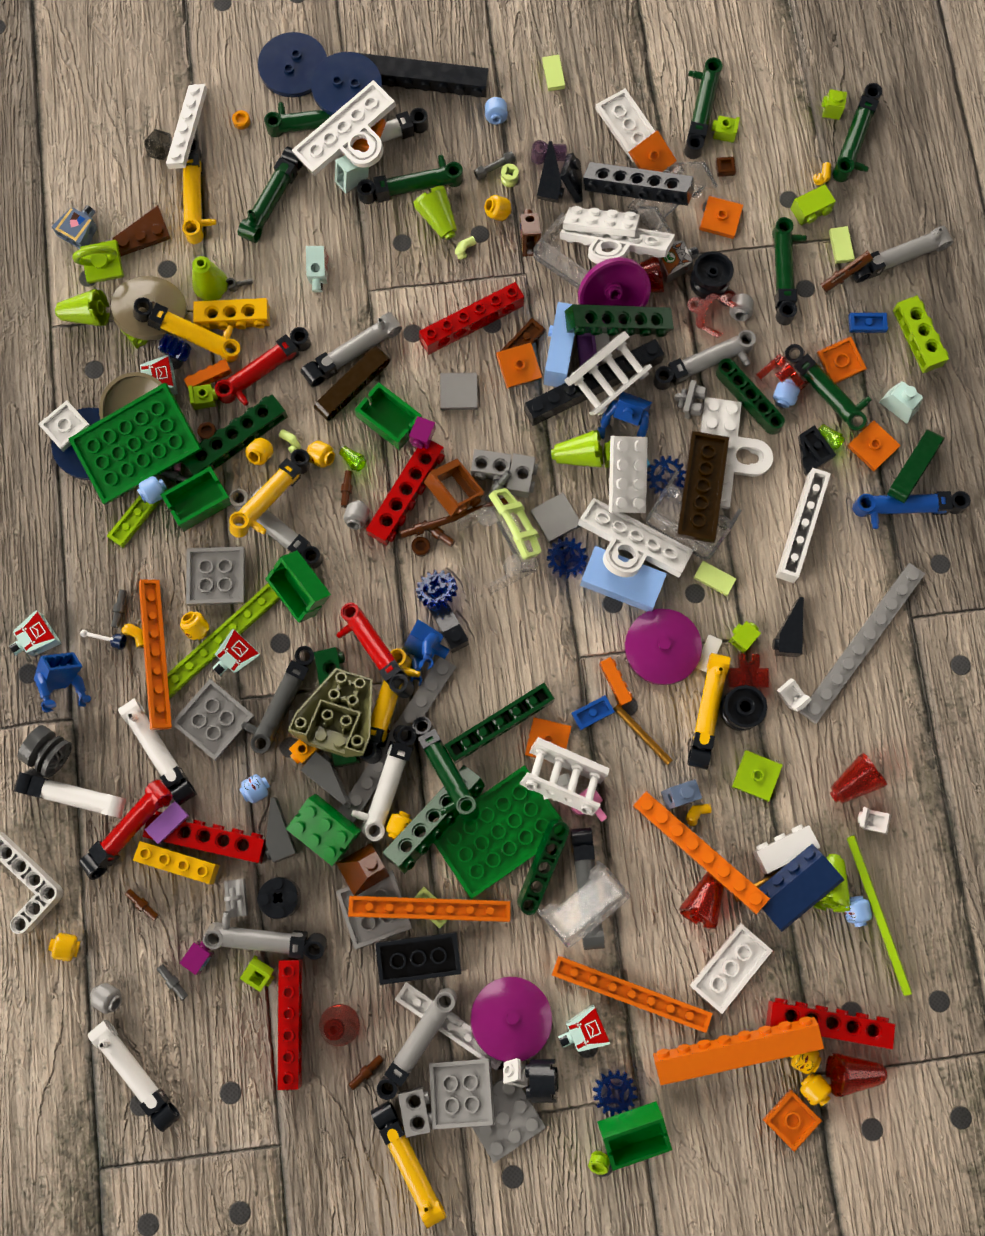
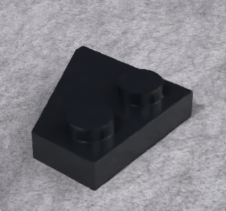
M572 152L566 156L560 178L575 203H579L583 200L582 169L580 160Z
M815 425L798 436L805 476L812 468L817 469L836 456V453Z

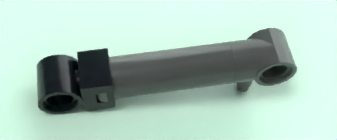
M301 646L296 650L295 661H290L259 726L256 727L246 722L241 724L242 728L254 734L251 739V748L254 752L264 754L270 749L309 670L307 666L313 662L314 652L310 647ZM307 652L310 658L307 661H302L299 658V654ZM257 739H264L266 747L257 749L255 747Z
M591 827L571 829L584 950L605 948L599 904Z

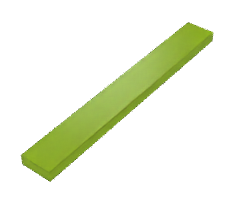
M269 583L167 673L169 699L217 657L215 655L216 651L233 628L241 635L280 600Z
M855 835L847 837L849 847L903 995H911L910 983Z

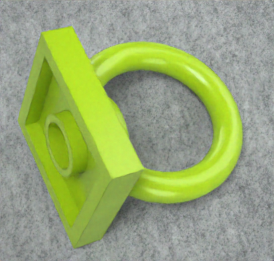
M116 240L81 246L72 255L75 263L84 265L86 281L89 284L124 277L118 242Z

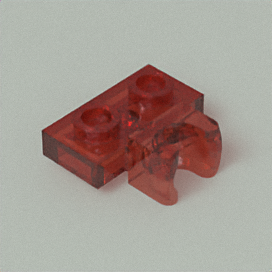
M738 654V668H729V687L748 685L769 688V668H759V654H752V660L749 663L745 659V654Z

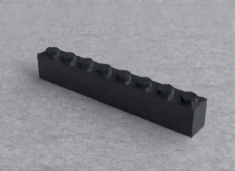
M359 53L369 58L377 66L381 75L382 85L486 97L489 68Z
M656 339L630 351L642 367L649 364L654 367L662 363L664 352ZM624 355L614 359L628 379L637 373ZM607 363L597 368L611 387L622 383ZM587 372L583 375V381L594 395L605 391L592 373L589 374ZM564 383L525 402L524 411L532 426H535L588 398L578 385L572 384L568 386Z

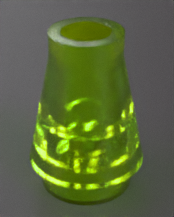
M825 424L818 428L819 432L834 450H837L845 441L843 434Z
M343 446L339 451V455L343 457L352 470L358 472L365 467L367 460L364 455L347 446Z

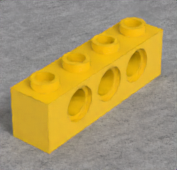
M267 298L193 301V322L207 330H225L228 325L237 329H246L247 327L261 329L265 326H270V306ZM249 313H254L252 316L247 317Z
M139 841L133 861L206 884H214L220 867L218 864Z

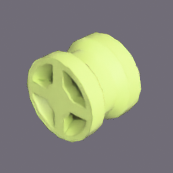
M506 164L502 167L501 182L504 186L513 187L518 183L519 170L516 165Z

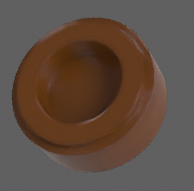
M204 422L198 427L197 433L202 440L212 437L217 429L212 423Z
M425 537L415 538L411 545L413 553L420 557L426 556L431 549L430 542Z

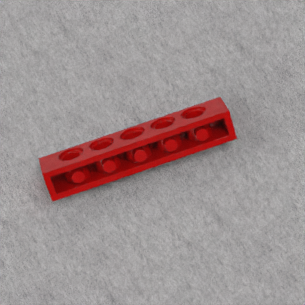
M514 282L419 331L420 341L428 355L523 307L524 295L517 283Z
M431 440L428 449L422 447V449L417 448L366 528L368 536L386 546L389 541L393 542L397 535L396 530L399 526L402 527L407 519V512L413 510L416 505L415 500L417 496L423 494L426 488L424 481L428 474L435 469L437 464L443 462L445 458L443 446ZM425 458H429L431 462L428 464L422 463V460ZM417 473L422 475L419 479L412 478ZM405 489L412 490L409 495H404L402 492ZM396 504L402 505V508L398 511L392 509ZM386 520L393 522L390 526L383 525V522Z
M156 811L155 815L146 822L142 837L153 839L145 829L163 812ZM185 820L163 841L261 864L266 849V840L262 839L263 835L251 833V836L243 835V830L232 828L231 832L225 831V826L217 824L207 827L205 826L206 822L194 820L193 823L186 822ZM186 827H189L191 830V834L189 837L185 838L183 836V830ZM208 831L210 839L207 842H203L202 834ZM227 835L229 837V844L223 847L221 839ZM243 840H247L249 843V847L245 851H242L240 848V843Z
M303 959L279 961L277 1090H298L302 1086Z
M775 998V1001L768 1002L766 1026H777L781 1022L788 1021L786 1019V1012L788 1010L794 1012V1018L789 1022L799 1021L800 1018L807 1017L808 1014L812 1013L819 1025L821 1037L893 1050L896 1024L890 1023L889 1018L876 1016V1020L869 1019L868 1014L856 1012V1016L848 1015L847 1010L842 1009L830 1012L828 1007L816 1005L815 1009L808 1008V1003L795 1001V1005L787 1004L788 1000ZM833 1017L834 1026L828 1028L826 1021L828 1018ZM853 1021L855 1027L853 1031L849 1032L847 1024ZM873 1024L875 1032L869 1036L867 1029Z

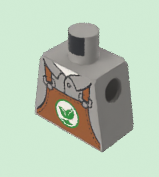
M680 240L673 243L666 257H654L665 283H669L690 271L693 264L692 259L699 257V251L696 246L687 249L685 242Z

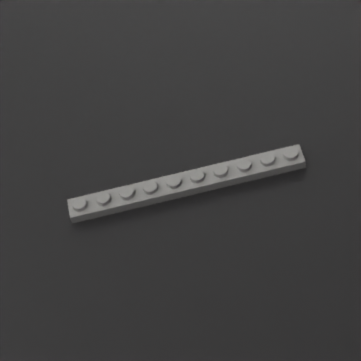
M911 563L906 565L810 697L812 700L807 704L806 708L800 711L802 715L814 724L820 720L925 575L924 572Z
M441 657L438 658L390 731L386 746H380L382 750L381 760L375 764H368L349 793L348 798L352 805L351 808L348 809L343 804L338 811L352 823H355L357 820L356 817L351 815L352 811H363L376 791L388 755L386 751L389 742H396L393 738L394 729L401 724L412 727L415 719L424 717L455 671L456 666ZM407 730L401 733L402 740L407 739Z

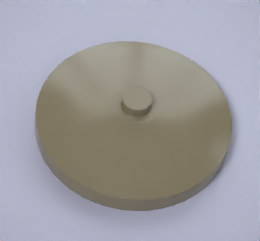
M153 276L132 278L122 283L115 290L111 298V313L114 322L123 332L138 339L158 340L172 335V333L163 329L159 331L148 326V321L140 322L135 319L133 307L134 302L138 298H147L152 302L153 308L158 303L167 307L169 312L181 318H186V302L183 294L174 284L162 278ZM139 308L141 312L148 311L146 308Z
M140 372L126 373L115 378L108 384L101 396L99 404L100 420L163 383L151 375Z

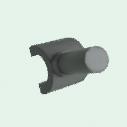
M233 278L226 280L228 285L233 284L227 287L232 292H236L242 285L253 283L252 279L237 282Z

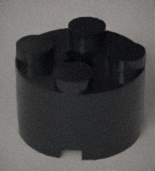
M272 878L266 881L260 888L257 897L258 905L266 916L273 919L292 916L301 904L300 888L290 879ZM277 894H283V902L276 901L278 899L276 897Z
M531 1059L530 1063L525 1065V1076L529 1078V1085L526 1086L527 1100H531L532 1103L558 1102V1097H554L555 1092H558L557 1067H553L556 1059Z

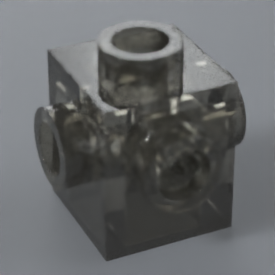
M154 129L144 140L147 156L158 160H164L168 156L172 144L171 133Z

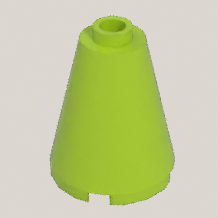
M437 186L431 189L432 192L421 194L413 204L414 208L442 239L446 238V240H449L456 235L457 227L444 186Z
M199 256L195 258L192 262V288L194 293L204 301L222 298V295L228 290L226 274L207 257Z
M92 289L58 302L55 307V314L62 321L105 326L110 318V313H107L106 307H109V302L102 290Z
M593 430L554 445V449H551L552 460H556L558 464L603 467V451L600 441H598L601 440L599 430Z
M829 854L826 857L827 860L840 873L844 881L813 907L824 911L830 908L833 909V912H846L850 910L851 903L845 861L840 855Z

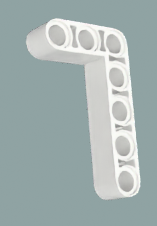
M0 832V861L35 894L13 917L10 922V929L15 934L29 933L61 900L63 889L5 833ZM10 848L12 855L10 858H7L6 851ZM24 861L26 863V869L22 872L20 870V864ZM36 875L40 876V882L38 885H35L34 878ZM51 888H53L55 894L53 898L50 899L48 896V891ZM36 904H39L40 911L38 914H35L34 912V906ZM22 919L26 922L23 930L19 926Z

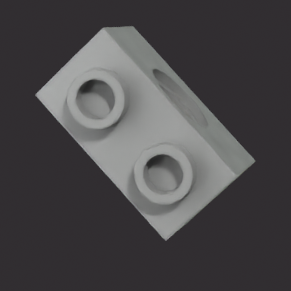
M513 453L510 468L512 476L507 484V489L513 496L529 498V492L533 493L535 482L532 481V476L537 474L538 464H535V457ZM524 473L528 477L526 479H520L518 475Z

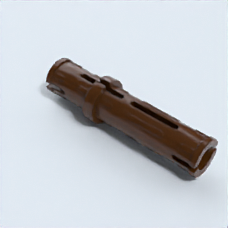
M867 250L838 272H833L834 275L820 283V285L828 293L838 284H843L845 279L873 261V257Z

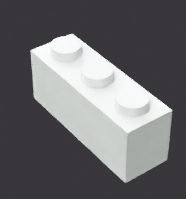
M800 824L791 829L792 833L788 835L782 833L774 837V842L768 844L766 841L756 846L757 850L753 854L763 874H768L788 864L811 844L817 849L820 848L809 825L803 827Z

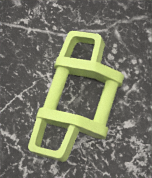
M506 488L492 491L489 494V498L499 515H502L506 521L522 558L526 560L541 553L538 542L540 535L526 516L523 504L520 501L517 502ZM498 495H502L509 504L503 505ZM514 512V514L518 515L526 529L525 532L520 533L510 513ZM523 541H530L533 552H528Z

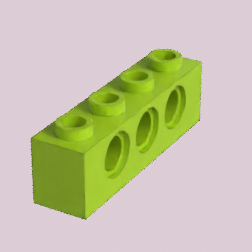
M918 295L898 302L892 311L922 373L942 367L949 360L948 352L941 344L940 336L933 327L932 319L925 311L924 303L920 301Z

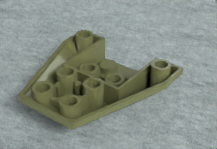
M335 668L296 711L288 732L307 745L343 757L363 756L371 738L373 679Z

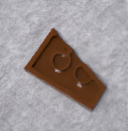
M158 205L113 237V240L118 242L120 257L171 239Z

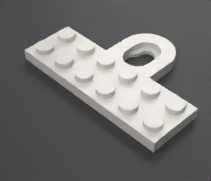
M373 80L292 149V152L314 176L341 153L357 167L367 168L373 166L381 159L384 148L379 136L371 127L397 105ZM361 138L366 139L369 149L366 152L354 150L352 148L353 143Z
M637 228L635 237L562 229L560 239L570 243L579 242L589 246L588 258L592 262L599 264L610 258H626L629 251L639 255H653L656 258L666 257L675 241V234ZM607 248H613V249H614V250L611 251V252H603V251H602V249H607Z
M706 397L703 404L700 432L729 437L720 508L729 509L734 474L750 477L765 474L772 465L773 453L771 448L761 440L738 437L742 402ZM741 449H746L752 454H756L759 460L754 464H742L737 460L736 453Z
M595 498L592 499L577 524L610 541L603 555V563L611 573L620 577L635 576L646 560L679 578L694 551L624 513L609 512V505ZM618 550L630 552L633 555V559H629L628 562L621 561L618 558Z

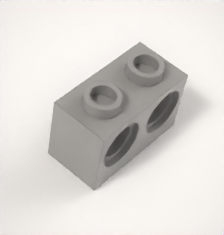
M474 449L471 476L477 480L493 479L494 482L499 480L506 470L510 471L512 454ZM484 463L487 466L484 469H480L477 465ZM497 466H503L505 470L500 472L497 471L495 468Z
M424 1086L399 1091L398 1097L406 1138L431 1132L432 1113L428 1112L427 1104H430L429 1092L424 1091ZM412 1095H417L421 1103L414 1106L410 1103L409 1098ZM415 1117H422L425 1124L422 1127H417L414 1125L413 1119Z

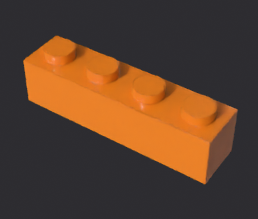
M226 359L220 360L216 364L209 365L193 375H188L184 378L187 387L211 384L232 374V371Z
M609 657L601 661L599 665L619 705L624 706L630 703L633 696L630 691L628 692L627 684L622 680V674L620 670H617L615 660Z

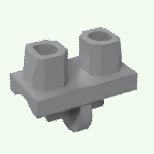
M691 380L688 394L687 389H682L681 393L675 394L674 399L679 402L678 407L683 408L684 406L685 418L690 419L691 415L701 416L703 405L695 403V399L705 400L707 389L706 387L698 386L697 381Z
M245 879L224 881L226 911L230 912L231 918L247 916Z

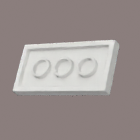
M625 88L597 103L595 109L633 163L634 161L628 152L653 134L655 130Z
M580 206L569 207L563 222V230L635 237L640 214L632 211L624 213L617 212L616 210L604 211L598 208L584 209Z
M610 436L609 512L646 513L648 437Z
M740 923L689 986L719 1013L723 1014L773 950Z

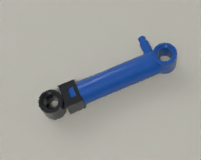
M951 491L910 495L905 503L888 495L872 496L871 494H862L854 502L852 509L859 517L871 515L873 529H878V514L933 513V515H947L949 512L951 514H959L970 505L971 499L964 491H957L952 496ZM955 500H958L961 506L957 505ZM861 502L866 503L868 508L862 507Z

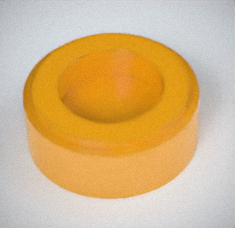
M239 110L232 116L233 124L237 129L243 130L249 127L251 120L246 111Z

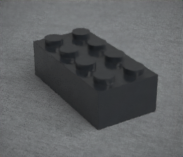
M457 932L375 943L380 985L462 974Z

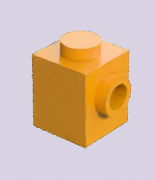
M300 739L289 748L292 752L290 757L297 764L301 762L304 765L315 752L318 753L321 750L307 745Z

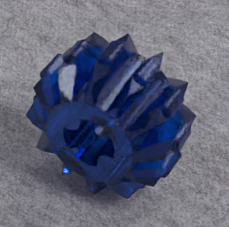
M168 334L163 336L158 347L161 353L180 362H186L192 349L185 341Z

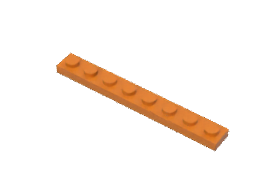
M140 579L139 594L150 730L171 729L160 580Z
M647 791L633 805L639 813L756 915L770 900L767 895Z
M349 896L348 917L510 922L511 901Z
M559 955L551 974L552 976L707 1033L713 1014Z

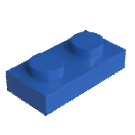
M850 313L848 316L849 333H886L888 330L887 313Z
M606 695L572 712L571 715L581 731L610 716L615 711Z

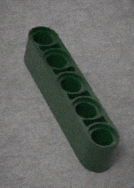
M728 358L721 360L716 370L717 378L739 402H742V406L768 434H777L785 422L783 415L734 361ZM722 368H727L729 372L723 371ZM734 381H739L741 385H736ZM746 394L752 395L754 399H749ZM758 408H763L766 412L763 413ZM771 421H775L778 426H773Z
M928 429L926 430L887 493L888 496L902 503L907 501L945 437Z
M555 818L548 823L518 896L517 905L526 915H533L538 910L569 835V827L561 819ZM562 825V831L557 834L554 833L555 827ZM552 843L555 844L554 850L547 852V846ZM547 862L546 869L539 870L540 864ZM533 882H540L538 888L531 889ZM532 900V904L529 907H523L525 901Z

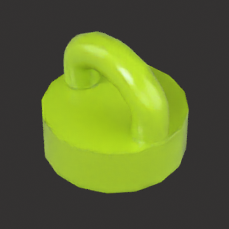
M594 1151L591 1154L588 1166L592 1172L604 1175L609 1171L610 1161L605 1153Z

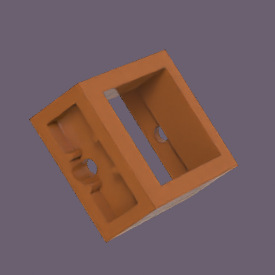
M458 458L431 471L424 481L425 485L451 517L457 513L461 515L470 506L476 507L481 502V497L485 493ZM452 476L469 498L457 503L441 481Z

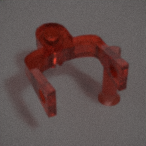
M730 290L722 296L717 293H711L705 300L700 297L689 299L687 303L688 309L697 314L696 326L716 338L721 337V332L704 324L705 314L711 303L716 299L732 308L736 307L737 303L731 301L735 293Z
M781 354L776 356L761 371L755 373L762 381V378L771 370L777 369L780 366L781 369L775 375L782 383L790 377L799 387L800 391L809 384L801 379L793 367L786 362V357Z

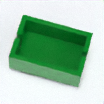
M378 382L369 392V400L365 397L355 408V413L359 420L400 451L409 440V433H411L417 416L422 417V415Z
M211 466L160 494L183 532L232 505L228 494Z
M297 550L281 556L265 578L298 623L314 617L331 596L330 592Z
M317 794L312 795L305 801L298 811L299 813L295 815L286 830L331 866H334L341 860L350 848L349 846L362 831Z
M656 1101L597 1121L613 1171L672 1151L664 1118Z

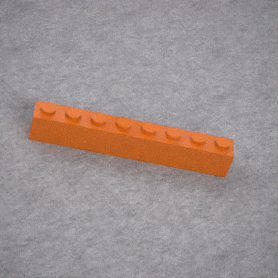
M802 1017L799 1021H784L777 1026H762L755 1031L744 1030L737 1035H722L718 1039L710 1041L701 1040L693 1045L682 1044L671 1050L661 1049L657 1053H653L660 1085L817 1051L824 1049L815 1017Z

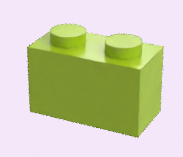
M824 184L794 199L790 209L802 226L806 223L814 222L822 215L830 214L833 211L836 200Z

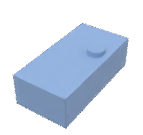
M562 302L557 304L554 325H550L548 332L551 341L543 385L558 387L566 383L564 380L568 375L575 334L567 333L565 310L572 304Z
M595 546L580 586L646 612L652 611L667 573L642 564L635 576H617L611 573L603 563V555L606 550ZM618 555V558L621 561H629L628 558Z

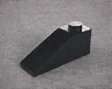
M549 141L537 199L558 203L559 198L563 199L565 188L562 187L553 142Z
M441 595L427 602L426 605L441 634H443L450 651L454 653L468 646L469 640L444 596Z
M799 597L795 601L779 632L773 639L772 649L775 650V656L799 657L802 654L804 597Z

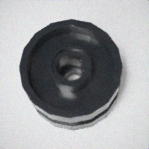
M715 251L705 252L700 255L695 261L690 276V286L693 292L702 299L707 300L718 299L723 296L728 290L733 277L734 267L731 260L726 255Z
M737 686L727 693L721 701V718L733 730H750L765 718L768 708L766 698L761 691L753 686ZM740 706L745 707V712L741 710Z

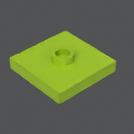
M745 750L731 787L769 802L783 765Z

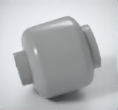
M744 293L733 296L730 300V316L736 321L749 319L753 314L752 297Z
M363 501L350 502L345 510L344 522L351 529H361L367 525L370 509Z
M101 983L95 986L90 993L91 1006L104 1014L116 1011L122 1002L120 990L108 983Z

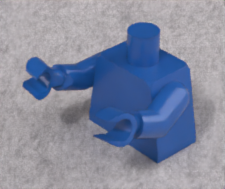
M626 392L619 394L616 400H613L607 407L600 422L601 426L597 428L601 439L605 438V429L610 424L612 415L614 418L630 424L640 425L637 437H645L649 428L648 412L652 402Z
M419 619L411 630L402 650L414 655L412 669L421 673L425 661L429 663V667L426 670L428 671L434 665L433 656L437 655L445 659L450 649L440 644L444 637L443 634ZM420 676V677H411V682H413V680L417 679V680H419V685H418V686H421V684H422V677H421V676Z
M74 652L40 657L34 681L40 697L43 699L41 707L44 712L54 711L51 708L57 706L55 701L50 699L53 690L66 688L70 684L75 687V691L79 696L78 705L80 707H85L86 703L91 701V697L85 695L86 689L83 678L78 675L82 664Z

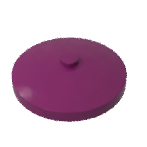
M622 257L607 259L594 266L583 278L578 291V304L646 307L651 293L649 277L643 267L634 260Z
M654 609L639 616L630 626L625 638V656L631 669L643 680L656 685H671L684 680L695 670L701 658L702 641L696 626L688 617L671 609Z
M504 977L489 983L477 995L471 1009L470 1025L476 1043L487 1055L502 1062L516 1058L524 1061L537 1054L546 1044L552 1028V1012L546 996L535 984L518 977Z

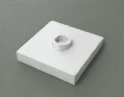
M67 400L38 424L62 451L71 445L68 438L90 426Z

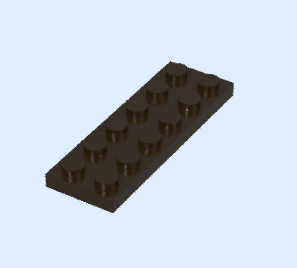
M692 431L676 537L715 543L729 437Z

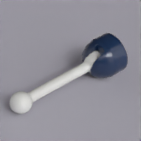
M87 630L80 632L82 637L89 636L110 641L111 646L119 650H123L127 642V637L123 634H114L110 638L89 633Z

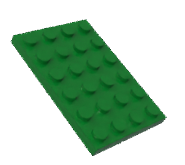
M166 383L161 384L68 438L104 505L135 489L145 479L151 476L156 477L202 450Z
M525 765L475 799L479 807V815L475 820L465 821L458 815L456 821L446 828L440 839L434 842L470 899H473L536 855L548 823L555 818L561 819L548 799L544 800L542 794L530 791L520 785V781L526 773H530ZM469 806L464 811H469L472 808V806ZM557 825L554 833H560L563 828L562 825Z

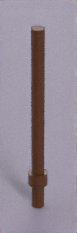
M505 498L500 499L503 505L508 504ZM492 502L467 509L461 515L457 513L452 517L449 515L424 524H415L412 528L399 531L401 538L415 534L418 536L424 534V531L489 511L496 507Z

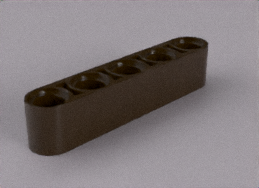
M377 346L373 347L315 403L314 409L327 421H330L388 366L391 359Z

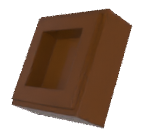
M734 156L716 158L717 177L735 176Z

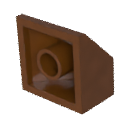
M371 843L336 863L354 896L359 895L389 877L385 866Z

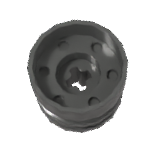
M40 725L26 737L18 751L17 757L18 760L27 766H34L35 771L49 778L56 774L67 761L72 751V743L64 740L61 736L56 737L54 731L44 725Z

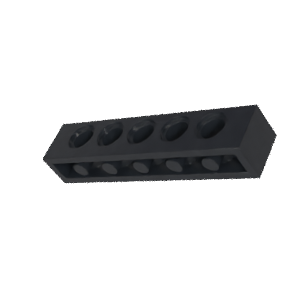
M590 162L583 176L585 191L688 206L694 192V177L688 175Z

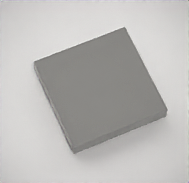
M440 373L441 410H478L477 373Z
M564 493L555 496L530 511L548 543L580 527L577 525L579 518Z

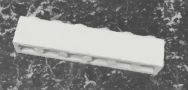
M812 468L807 474L776 578L794 583L799 578L831 473Z

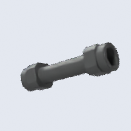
M513 152L504 153L502 158L485 167L482 165L474 170L477 180L487 177V173L505 164H513L516 161Z

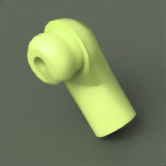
M471 236L458 243L455 255H457L459 260L467 257L465 252L467 248L476 245L474 237Z
M285 429L280 431L279 437L291 445L288 448L290 453L296 449H301V445L294 434Z

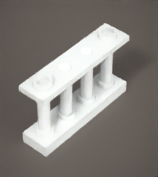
M626 331L617 335L564 380L568 386L572 384L578 385L595 407L589 412L590 415H600L606 411V405L637 379H644L649 374L648 370L652 368L651 364L642 367L627 348L625 340L629 338V335ZM613 350H620L637 372L630 379L627 378L612 358L611 352ZM601 360L609 365L623 384L615 391L597 369V364ZM587 372L589 374L592 373L609 395L601 403L583 381V375Z
M538 737L529 752L536 755L532 772L526 773L520 781V785L530 791L538 792L575 808L583 814L593 816L600 808V803L593 801L597 783H602L608 776L610 768ZM544 759L554 763L550 781L539 777ZM562 767L572 771L568 789L557 785ZM580 775L590 779L586 797L575 793Z

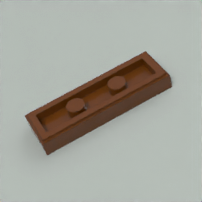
M531 318L501 351L527 343L533 345L545 333L546 329Z

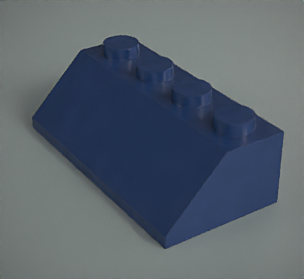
M811 844L759 887L770 898L762 910L782 932L843 882L844 878L827 858Z

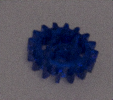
M660 456V461L654 459L655 464L648 465L651 469L647 471V475H649L647 482H651L648 488L654 487L653 493L657 494L660 491L661 496H664L665 492H667L668 496H672V491L678 493L677 488L684 487L681 481L685 480L683 474L686 471L681 470L684 464L678 465L677 458L671 461V456H668L666 460L664 456ZM668 464L673 465L676 470H671ZM659 466V472L654 475L656 468ZM664 471L670 474V477L667 478V481L666 479H662V475L665 474ZM676 477H678L677 482H676L675 485L673 486V485H672L673 480H674ZM655 482H661L663 484L664 489L659 487Z
M565 537L564 542L559 538L558 544L552 543L551 547L553 549H548L547 553L550 556H547L546 561H551L548 564V568H554L553 574L559 572V578L563 574L566 575V579H569L570 574L575 578L577 571L582 573V567L587 565L583 561L588 559V555H583L586 552V548L581 549L582 543L576 544L575 538L571 542L568 540V537ZM574 549L578 552L579 556L575 554ZM570 552V559H568V561H566V564H564V558ZM555 560L559 561L560 567L556 564Z
M434 570V574L427 572V577L422 576V582H417V597L419 601H422L423 606L428 604L430 609L434 605L439 609L441 604L446 607V602H453L452 596H457L456 590H458L456 580L451 576L450 572L445 574L444 570L440 573Z
M608 1069V1075L605 1076V1074L600 1073L601 1081L595 1079L598 1087H592V1090L597 1092L593 1099L599 1100L596 1106L597 1108L603 1106L602 1112L604 1114L610 1111V1116L612 1117L615 1112L620 1114L623 1110L625 1112L629 1111V1105L635 1106L632 1099H637L638 1097L633 1093V1091L637 1090V1087L631 1086L634 1080L632 1078L626 1079L628 1075L626 1072L620 1075V1070L616 1069L615 1074H613ZM610 1079H620L622 1082L613 1083ZM605 1084L606 1092L601 1097V1090ZM609 1085L618 1090L620 1100L612 1095ZM628 1089V1097L625 1101L624 1092H626ZM611 1102H612V1103H618L619 1106H618V1107H612V1106H609V1104H610Z

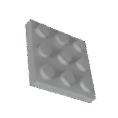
M187 548L186 604L188 606L245 604V548Z
M209 679L171 724L212 759L217 761L244 730L241 724L243 722L250 723L255 716L212 679Z
M393 870L388 872L389 877L357 895L402 897ZM349 886L336 891L354 949L412 929L410 919L348 917L349 896L354 895Z
M491 1059L429 1063L432 1130L495 1125Z
M504 1077L492 1085L495 1125L472 1127L493 1163L546 1128L531 1101L526 1099V1093L523 1088L504 1084Z

